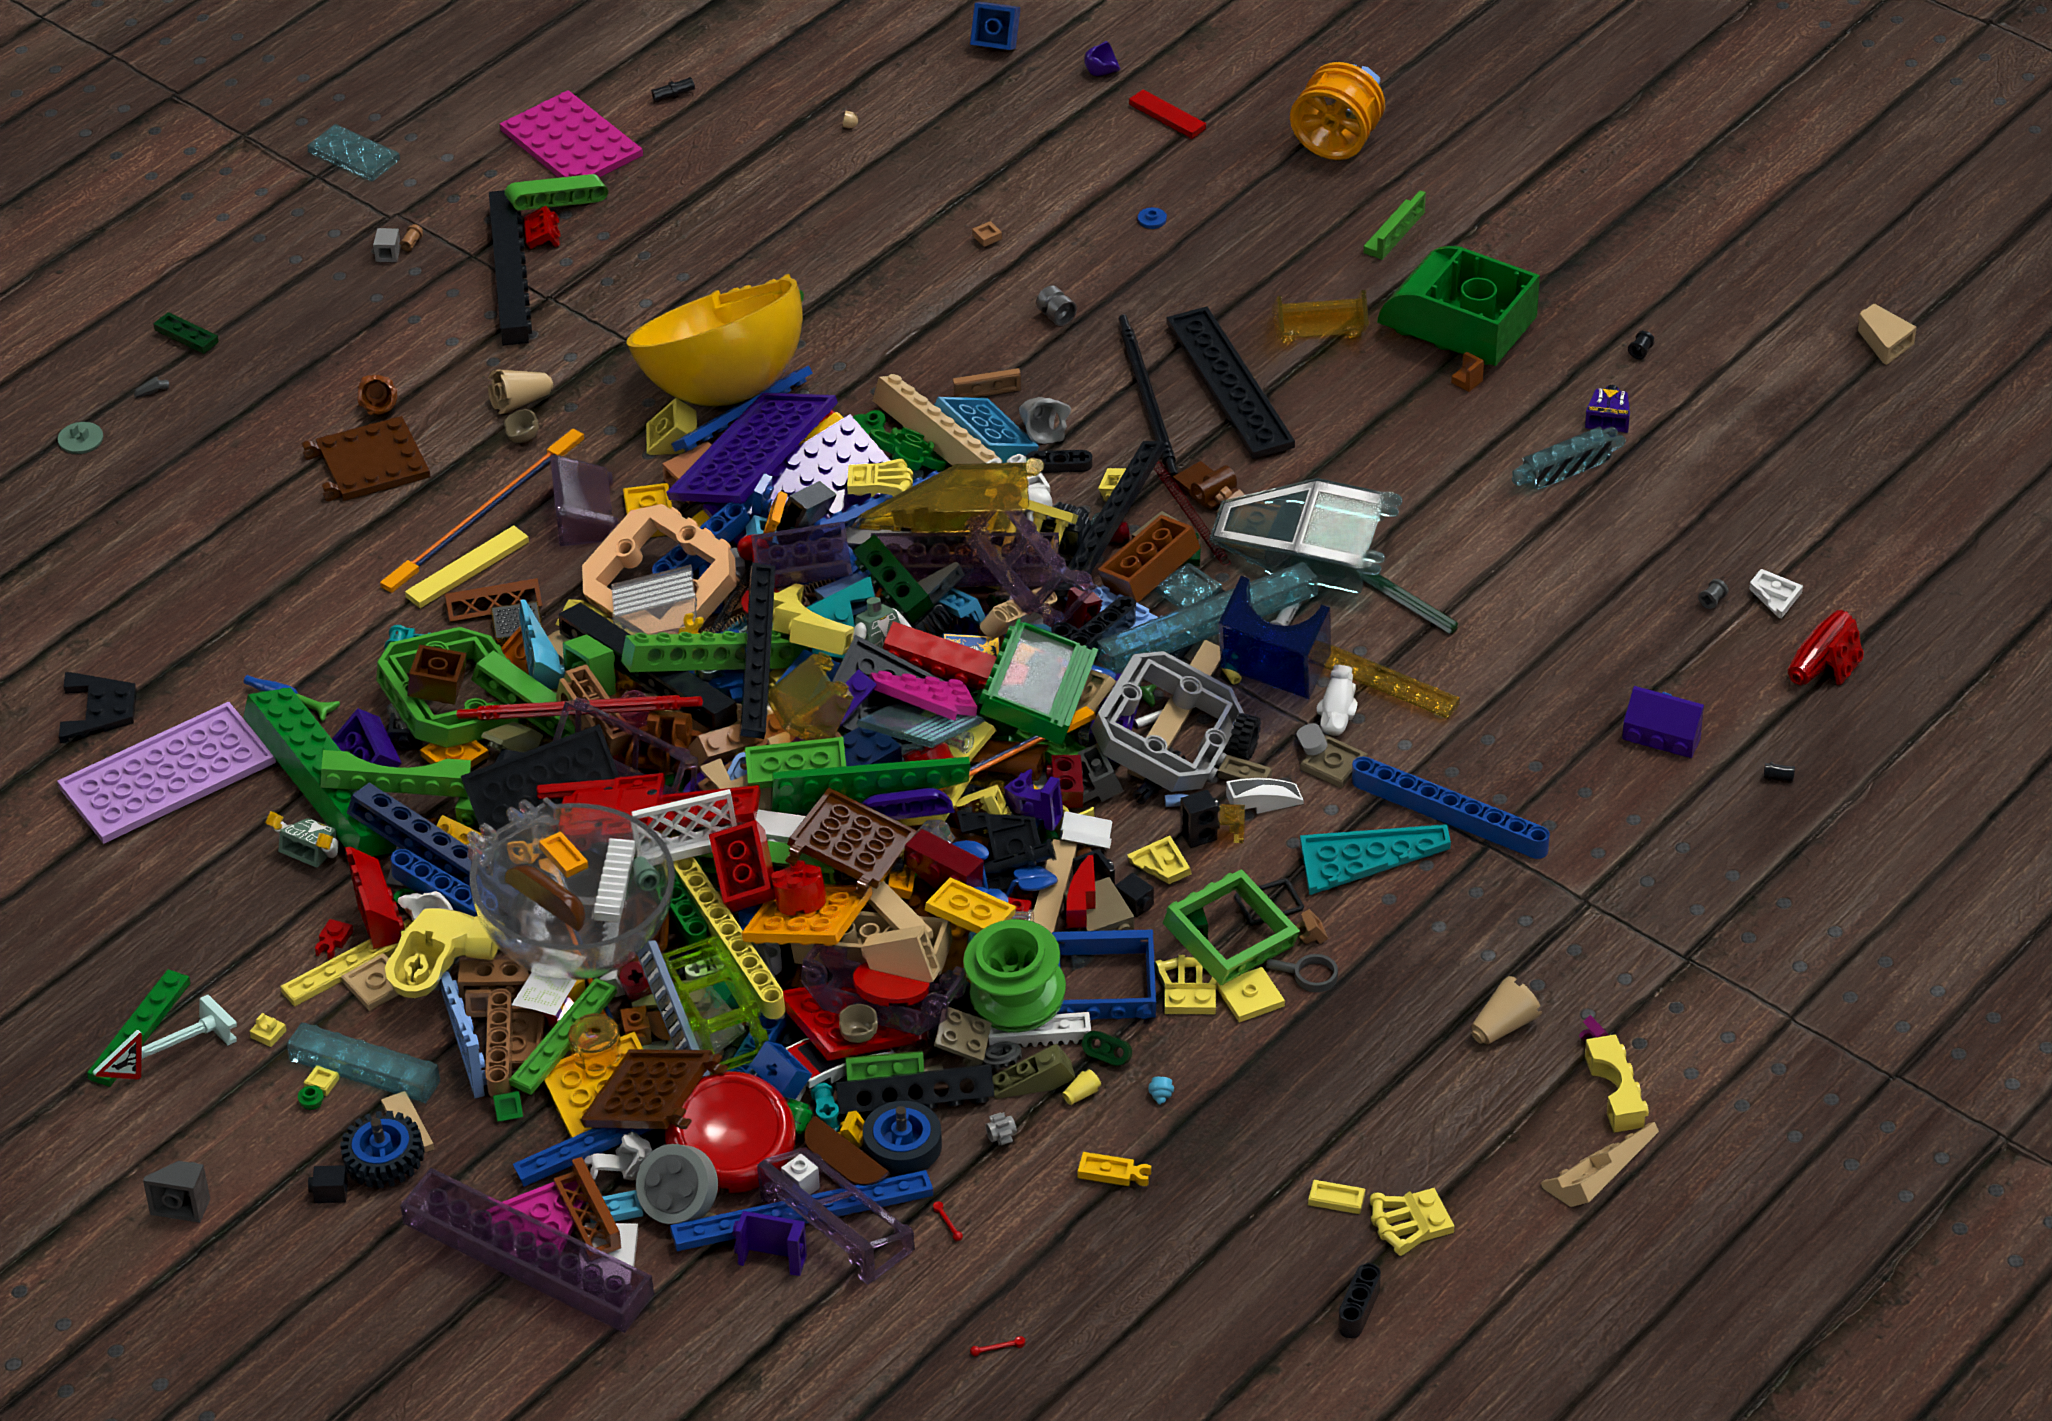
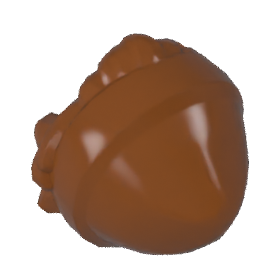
M367 375L361 378L357 397L359 406H363L369 415H382L394 408L398 396L393 380L382 375Z

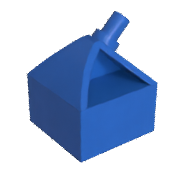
M987 2L975 3L970 45L1006 50L1016 49L1021 7Z

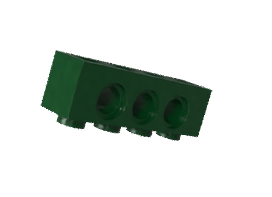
M875 534L853 550L857 559L854 563L862 573L866 571L869 574L868 577H871L872 585L875 588L879 586L883 590L881 594L888 603L893 601L896 605L894 609L904 618L907 617L911 623L934 607L929 595Z

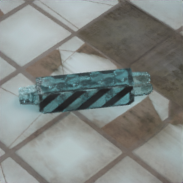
M1597 427L1523 457V465L1512 472V481L1516 486L1531 483L1539 490L1607 462L1611 458L1612 451L1621 448L1625 444L1626 439L1622 435L1617 436L1618 432L1614 427L1604 430L1601 427Z

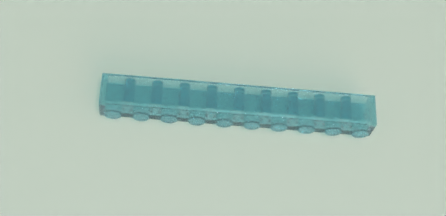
M1304 562L1298 563L1097 641L1098 660L1105 668L1115 673L1122 672L1134 654L1160 651L1170 653L1317 596L1318 577Z

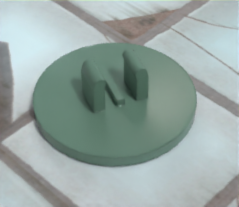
M91 422L70 424L63 428L58 435L60 448L72 454L90 452L100 446L103 441L102 429Z

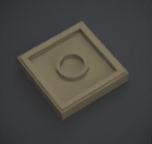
M1326 735L1325 739L1328 746L1325 751L1318 755H1308L1300 763V770L1342 788L1352 777L1353 760L1358 757H1367V753Z

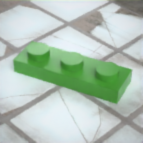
M922 1051L845 1058L847 1081L924 1072Z

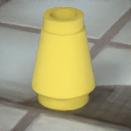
M1092 1070L1081 1071L1062 1093V1096L1069 1105H1073L1098 1092L1101 1082Z

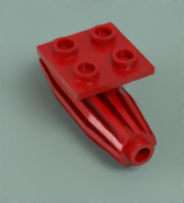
M1843 610L1833 612L1816 626L1798 648L1787 672L1793 683L1806 685L1830 665L1833 667L1837 685H1842L1855 667L1863 660L1864 651L1861 647L1860 632L1857 628L1856 619H1852L1853 617L1848 612Z

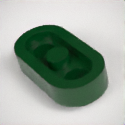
M1090 1031L1083 1037L1082 1048L1089 1056L1112 1065H1125L1132 1057V1048L1125 1040L1101 1031ZM1097 1039H1099L1101 1043L1098 1049L1094 1045ZM1119 1048H1122L1123 1050L1122 1057H1119L1117 1055V1051Z

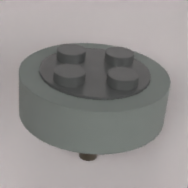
M668 1144L656 1148L643 1160L636 1178V1192L642 1208L650 1217L666 1224H678L702 1218L712 1207L718 1191V1178L712 1161L701 1150L686 1145Z

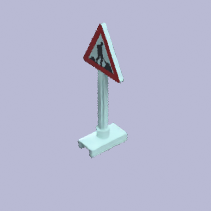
M209 995L200 998L199 1003L200 1020L198 1023L142 1047V1033L136 1030L93 1071V1074L96 1077L140 1079L143 1058L198 1034L214 1031L227 1045L235 1043L237 1038L230 1032V1029L237 1027V1022Z

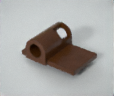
M1200 461L1173 476V480L1188 491L1193 499L1211 510L1221 505L1214 497L1225 486L1231 490L1232 495L1238 491L1236 475L1227 465L1213 471Z

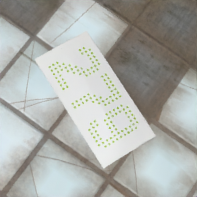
M546 950L512 1005L555 1016L589 961Z

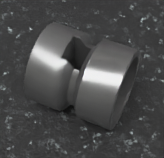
M1054 285L1044 288L1037 296V308L1058 326L1068 324L1077 312L1075 302L1068 296H1065Z

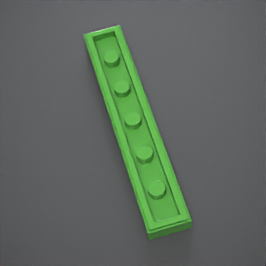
M595 978L509 1079L510 1086L532 1095L617 994V987Z

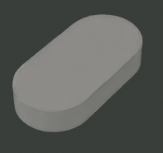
M1318 724L1304 725L1296 733L1307 755H1318L1325 751L1328 746Z

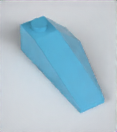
M520 600L519 620L528 673L547 688L558 689L559 679L565 677V667L560 665L558 653L526 600Z

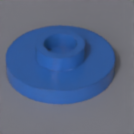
M1146 208L1138 214V223L1148 229L1160 228L1167 221L1166 213L1159 208Z

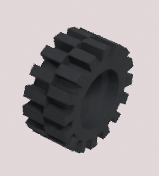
M1244 713L1238 714L1229 739L1230 755L1248 760L1252 758L1260 736L1261 719L1259 717Z

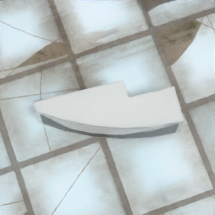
M1270 778L1226 781V796L1233 812L1254 808L1258 814L1304 804V800L1295 783Z

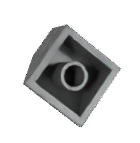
M177 1161L144 1177L143 1183L150 1215L201 1222L210 1201L203 1164Z

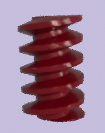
M639 961L630 962L622 968L620 972L621 985L631 1003L653 994Z

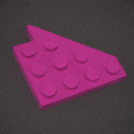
M878 671V673L870 674V679L877 684L875 690L951 720H956L957 714L976 716L977 705L966 685L960 680L950 679L949 682L931 676L921 679L916 678L912 674L896 676L887 671Z
M576 1181L563 1185L564 1189L575 1191L578 1186ZM554 1182L481 1210L484 1221L513 1272L538 1262L546 1278L551 1277L575 1228V1224ZM576 1199L573 1207L584 1210L586 1202Z

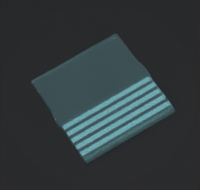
M899 700L859 719L856 724L858 727L934 748L983 724L985 720L980 716L957 714L956 720H951Z

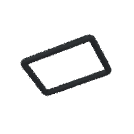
M1284 878L1258 886L1261 890L1285 883L1298 907L1282 912L1285 915H1289L1304 909L1302 901L1288 879ZM1235 893L1234 898L1251 925L1263 923L1262 918L1252 919L1240 899L1241 896Z

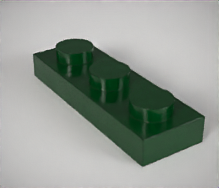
M169 312L153 323L155 331L203 354L219 343L218 335Z

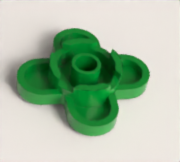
M896 427L892 429L891 433L880 429H872L870 431V438L881 450L891 453L892 460L903 459L907 463V468L918 471L922 465L937 471H944L947 468L948 462L933 450L935 447L932 441L929 443L924 441V435L908 428L898 430Z

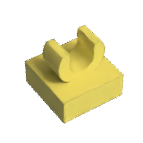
M262 1013L256 1019V1025L250 1030V1037L272 1047L286 1032V1025Z

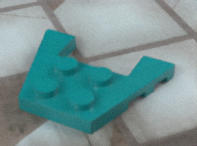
M866 577L806 608L824 618L855 628L851 603L867 601V599L874 597L871 577ZM811 648L812 653L832 660L842 661L845 654L838 655Z

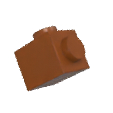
M646 1006L621 1009L624 1035L635 1032L642 1046L652 1044L648 1016L646 1017Z

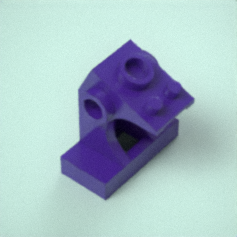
M1029 769L1025 773H1020L1018 778L1004 787L1006 806L1017 814L1044 820L1045 829L1055 830L1063 817L1059 778L1050 776L1043 789H1034L1032 769Z

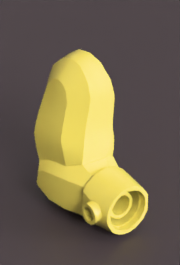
M426 908L401 936L394 953L385 965L386 978L396 993L404 997L418 998L426 996L436 988L443 973L453 964L455 957L465 955L468 958L493 960L500 945L502 927L500 924L460 911Z

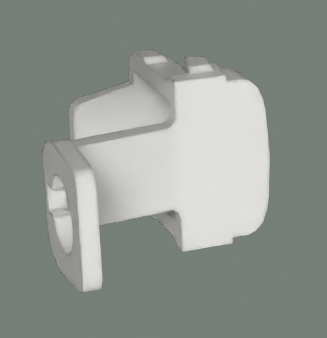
M631 1132L622 1137V1144L615 1150L616 1155L596 1153L587 1156L584 1162L587 1167L589 1164H592L590 1174L594 1180L598 1170L621 1171L624 1179L636 1180L643 1160L652 1151L650 1142L641 1138L637 1133Z

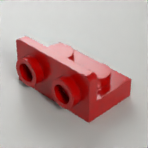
M544 206L524 216L526 244L530 249L542 245L548 240L551 241L555 248L560 246L559 218L554 211L551 212L547 206Z

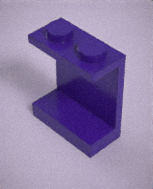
M743 1211L740 1220L735 1221L733 1226V1236L736 1237L734 1253L738 1254V1264L744 1266L749 1250L789 1257L790 1274L800 1276L807 1258L805 1222Z

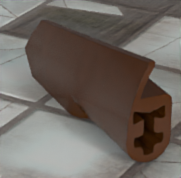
M989 739L970 761V766L972 767L1021 742ZM1035 744L975 774L973 777L983 778L989 771L1013 774L1014 778H1018L1020 773H1025L1032 769V780L1038 781L1046 765L1045 752L1049 745Z

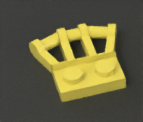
M903 459L877 464L849 465L848 494L863 496L871 493V497H873L876 493L892 495L895 499L901 500L906 495V492L899 496L897 495L913 486V471L907 468V463Z
M1178 955V957L1166 961L1161 959L1154 961L1156 974L1165 989V1014H1216L1217 981L1212 977L1209 983H1202V968L1204 967L1194 957ZM1185 967H1196V983H1185ZM1178 968V983H1172L1166 971Z
M1435 1188L1413 1194L1409 1191L1403 1197L1385 1196L1382 1193H1373L1370 1196V1205L1372 1206L1373 1213L1371 1221L1375 1227H1378L1380 1239L1386 1240L1392 1245L1394 1251L1400 1256L1423 1241L1454 1233V1224ZM1383 1208H1401L1386 1213L1383 1212ZM1409 1218H1410V1220H1411V1221H1409V1222L1402 1223V1224L1395 1225V1226L1388 1225V1224H1391V1223H1394V1222H1398V1221H1402V1220L1409 1219ZM1414 1233L1406 1240L1399 1238L1400 1236Z

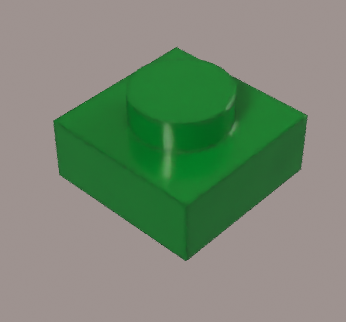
M519 1091L493 1095L497 1121L523 1117Z

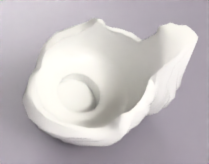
M437 891L423 893V895L413 893L398 898V904L411 916L412 921L426 908L453 910L450 902Z

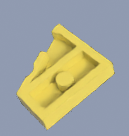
M1167 836L1127 854L1130 864L1168 884L1192 874L1189 865L1171 836Z

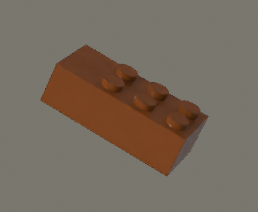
M1161 514L1097 570L1103 585L1110 588L1111 593L1117 596L1121 594L1132 597L1138 603L1170 574L1175 572L1186 560L1191 558L1201 547L1193 526Z

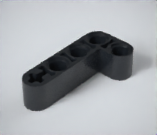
M1129 596L1119 597L1080 629L1066 622H1057L1053 624L1051 632L1080 643L1081 646L1085 645L1088 649L1097 648L1098 654L1135 624L1136 601Z

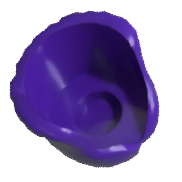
M1108 41L1092 47L1085 53V66L1093 76H1104L1121 70Z

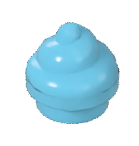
M1153 1077L1152 1082L1148 1086V1091L1160 1105L1172 1096L1174 1086L1170 1078Z

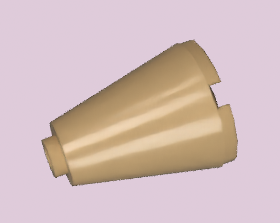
M497 369L491 371L488 379H492V385H488L489 398L493 408L500 410L499 414H506L545 397L553 389L551 377L541 372Z
M1508 976L1500 983L1471 1025L1473 1030L1471 1034L1478 1043L1490 1044L1537 1019L1542 1014V1011L1537 1010L1540 1004L1534 994L1524 984L1518 986L1514 983L1517 980L1515 977Z

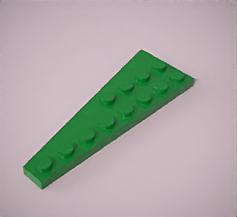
M969 757L772 772L770 811L807 816L828 788L862 803L868 797L877 794L924 788L941 789L969 781L970 760Z

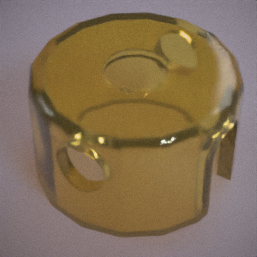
M587 1014L578 1018L571 1025L568 1039L572 1059L578 1067L588 1071H601L613 1066L620 1059L622 1053L618 1025L612 1018L605 1014ZM600 1034V1035H599L598 1037H596V1038H589V1037H587V1036H590V1035Z

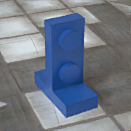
M765 473L754 489V493L747 498L746 502L742 503L751 519L754 515L768 518L770 507L773 503V499L770 498L774 491L772 476Z

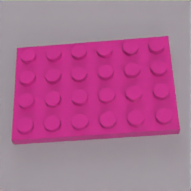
M569 90L500 123V130L559 178L589 174L601 177L643 156V149Z

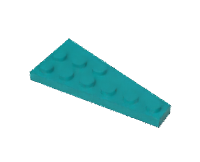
M1447 824L1300 835V846L1309 895L1450 849L1451 841Z

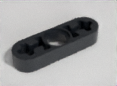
M1087 450L1032 451L1026 457L1032 460L1033 473L1085 472L1093 466L1092 454ZM1055 460H1064L1065 462H1063V463H1055L1054 461H1055Z

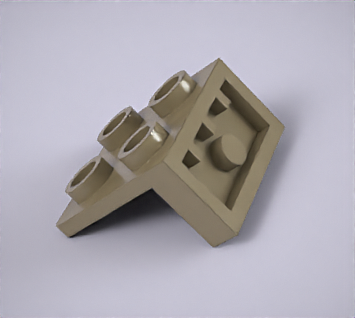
M944 1006L934 1046L964 1057L963 1064L966 1067L981 1065L984 1061L992 1023Z

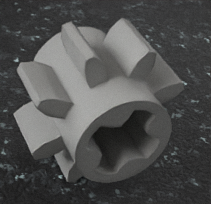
M1004 1112L989 1116L991 1122L985 1124L989 1140L991 1142L997 1141L998 1145L1013 1142L1011 1136L1017 1134V1128L1012 1116L1005 1117Z

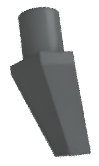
M154 377L138 387L134 392V397L138 398L158 393L159 389H168L169 381L158 380L157 377Z

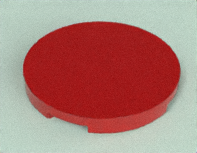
M867 962L857 967L853 974V985L857 990V994L873 1004L889 1007V1003H906L909 1006L920 1002L929 993L930 982L872 970Z

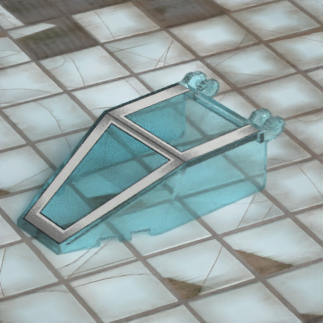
M1315 478L1223 500L1209 540L1233 554L1237 553L1243 556L1247 562L1263 567L1264 571L1271 575L1361 593L1363 574H1379L1381 566L1372 562L1382 563L1385 559L1383 553L1369 550L1377 522L1383 521L1385 516H1398L1399 509L1394 506H1400L1403 499L1401 496L1390 491L1380 492Z

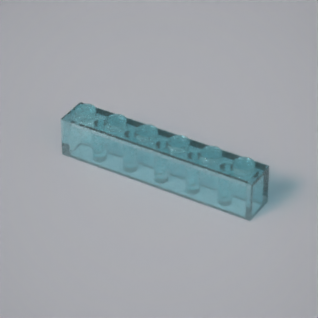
M301 1022L287 1042L290 1061L312 1068L318 1065L338 1072L341 1077L395 1094L406 1091L409 1098L423 1103H427L440 1083L438 1064L418 1059L405 1053L402 1054L389 1050L383 1046L373 1045L361 1039H354L338 1032L325 1030L316 1025Z

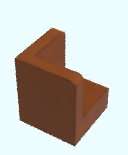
M1465 352L1463 354V366L1452 375L1451 383L1470 392L1483 381L1484 360L1469 352Z

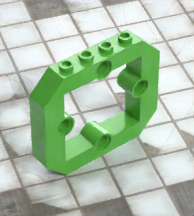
M457 627L389 643L377 662L376 681L416 739L448 748L474 740L484 739L481 737L483 732L511 722L522 724L525 719H458L456 715L457 710L434 715L424 699L407 696L409 677L406 673H410L419 644L467 653L466 660L472 658L476 664L493 650L507 659L502 652L501 646L496 644L492 636ZM471 698L465 702L464 709L506 704L500 700L487 703L479 698Z

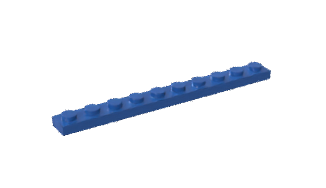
M924 1170L887 1178L872 1185L859 1184L670 1225V1231L676 1250L681 1251L736 1239L733 1236V1226L735 1221L740 1220L743 1211L804 1221L806 1224L933 1196V1187L927 1171Z

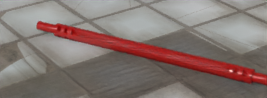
M679 695L487 705L479 706L476 709H458L456 715L458 719L478 718L479 720L679 710L681 707L702 706L703 699L701 696L680 697Z

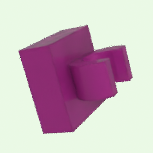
M1591 1015L1583 1021L1589 1028L1583 1030L1579 1035L1584 1042L1590 1037L1609 1036Z

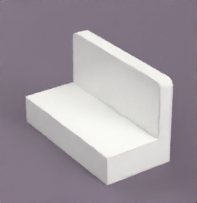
M1066 811L1063 814L1059 840L1108 850L1112 840L1110 838L1112 821Z

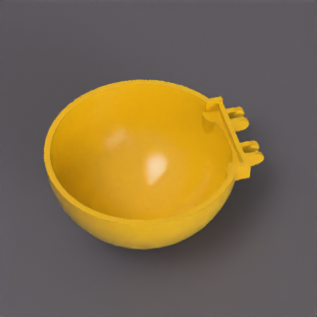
M786 274L777 281L772 279L758 286L751 287V285H746L740 289L737 287L723 294L716 290L708 296L684 304L647 322L627 338L628 348L645 375L659 388L675 398L696 405L712 407L729 406L744 402L769 388L783 374L795 354L803 320L801 295L797 281L792 279L790 274Z

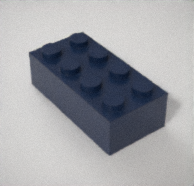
M873 720L842 736L844 739L846 766L902 762L901 745Z

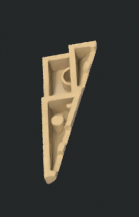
M1655 1122L1648 1123L1635 1134L1630 1133L1626 1135V1140L1623 1142L1610 1144L1582 1159L1580 1163L1569 1170H1562L1559 1172L1560 1176L1542 1181V1188L1570 1207L1589 1203L1659 1132Z

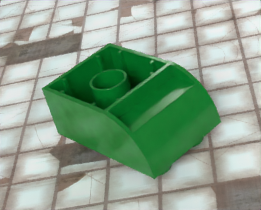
M1439 247L1431 251L1387 300L1379 312L1377 323L1393 328L1401 335H1412L1431 342L1442 350H1453L1461 354L1469 352L1483 359L1484 365L1496 366L1537 317L1540 275L1463 247Z

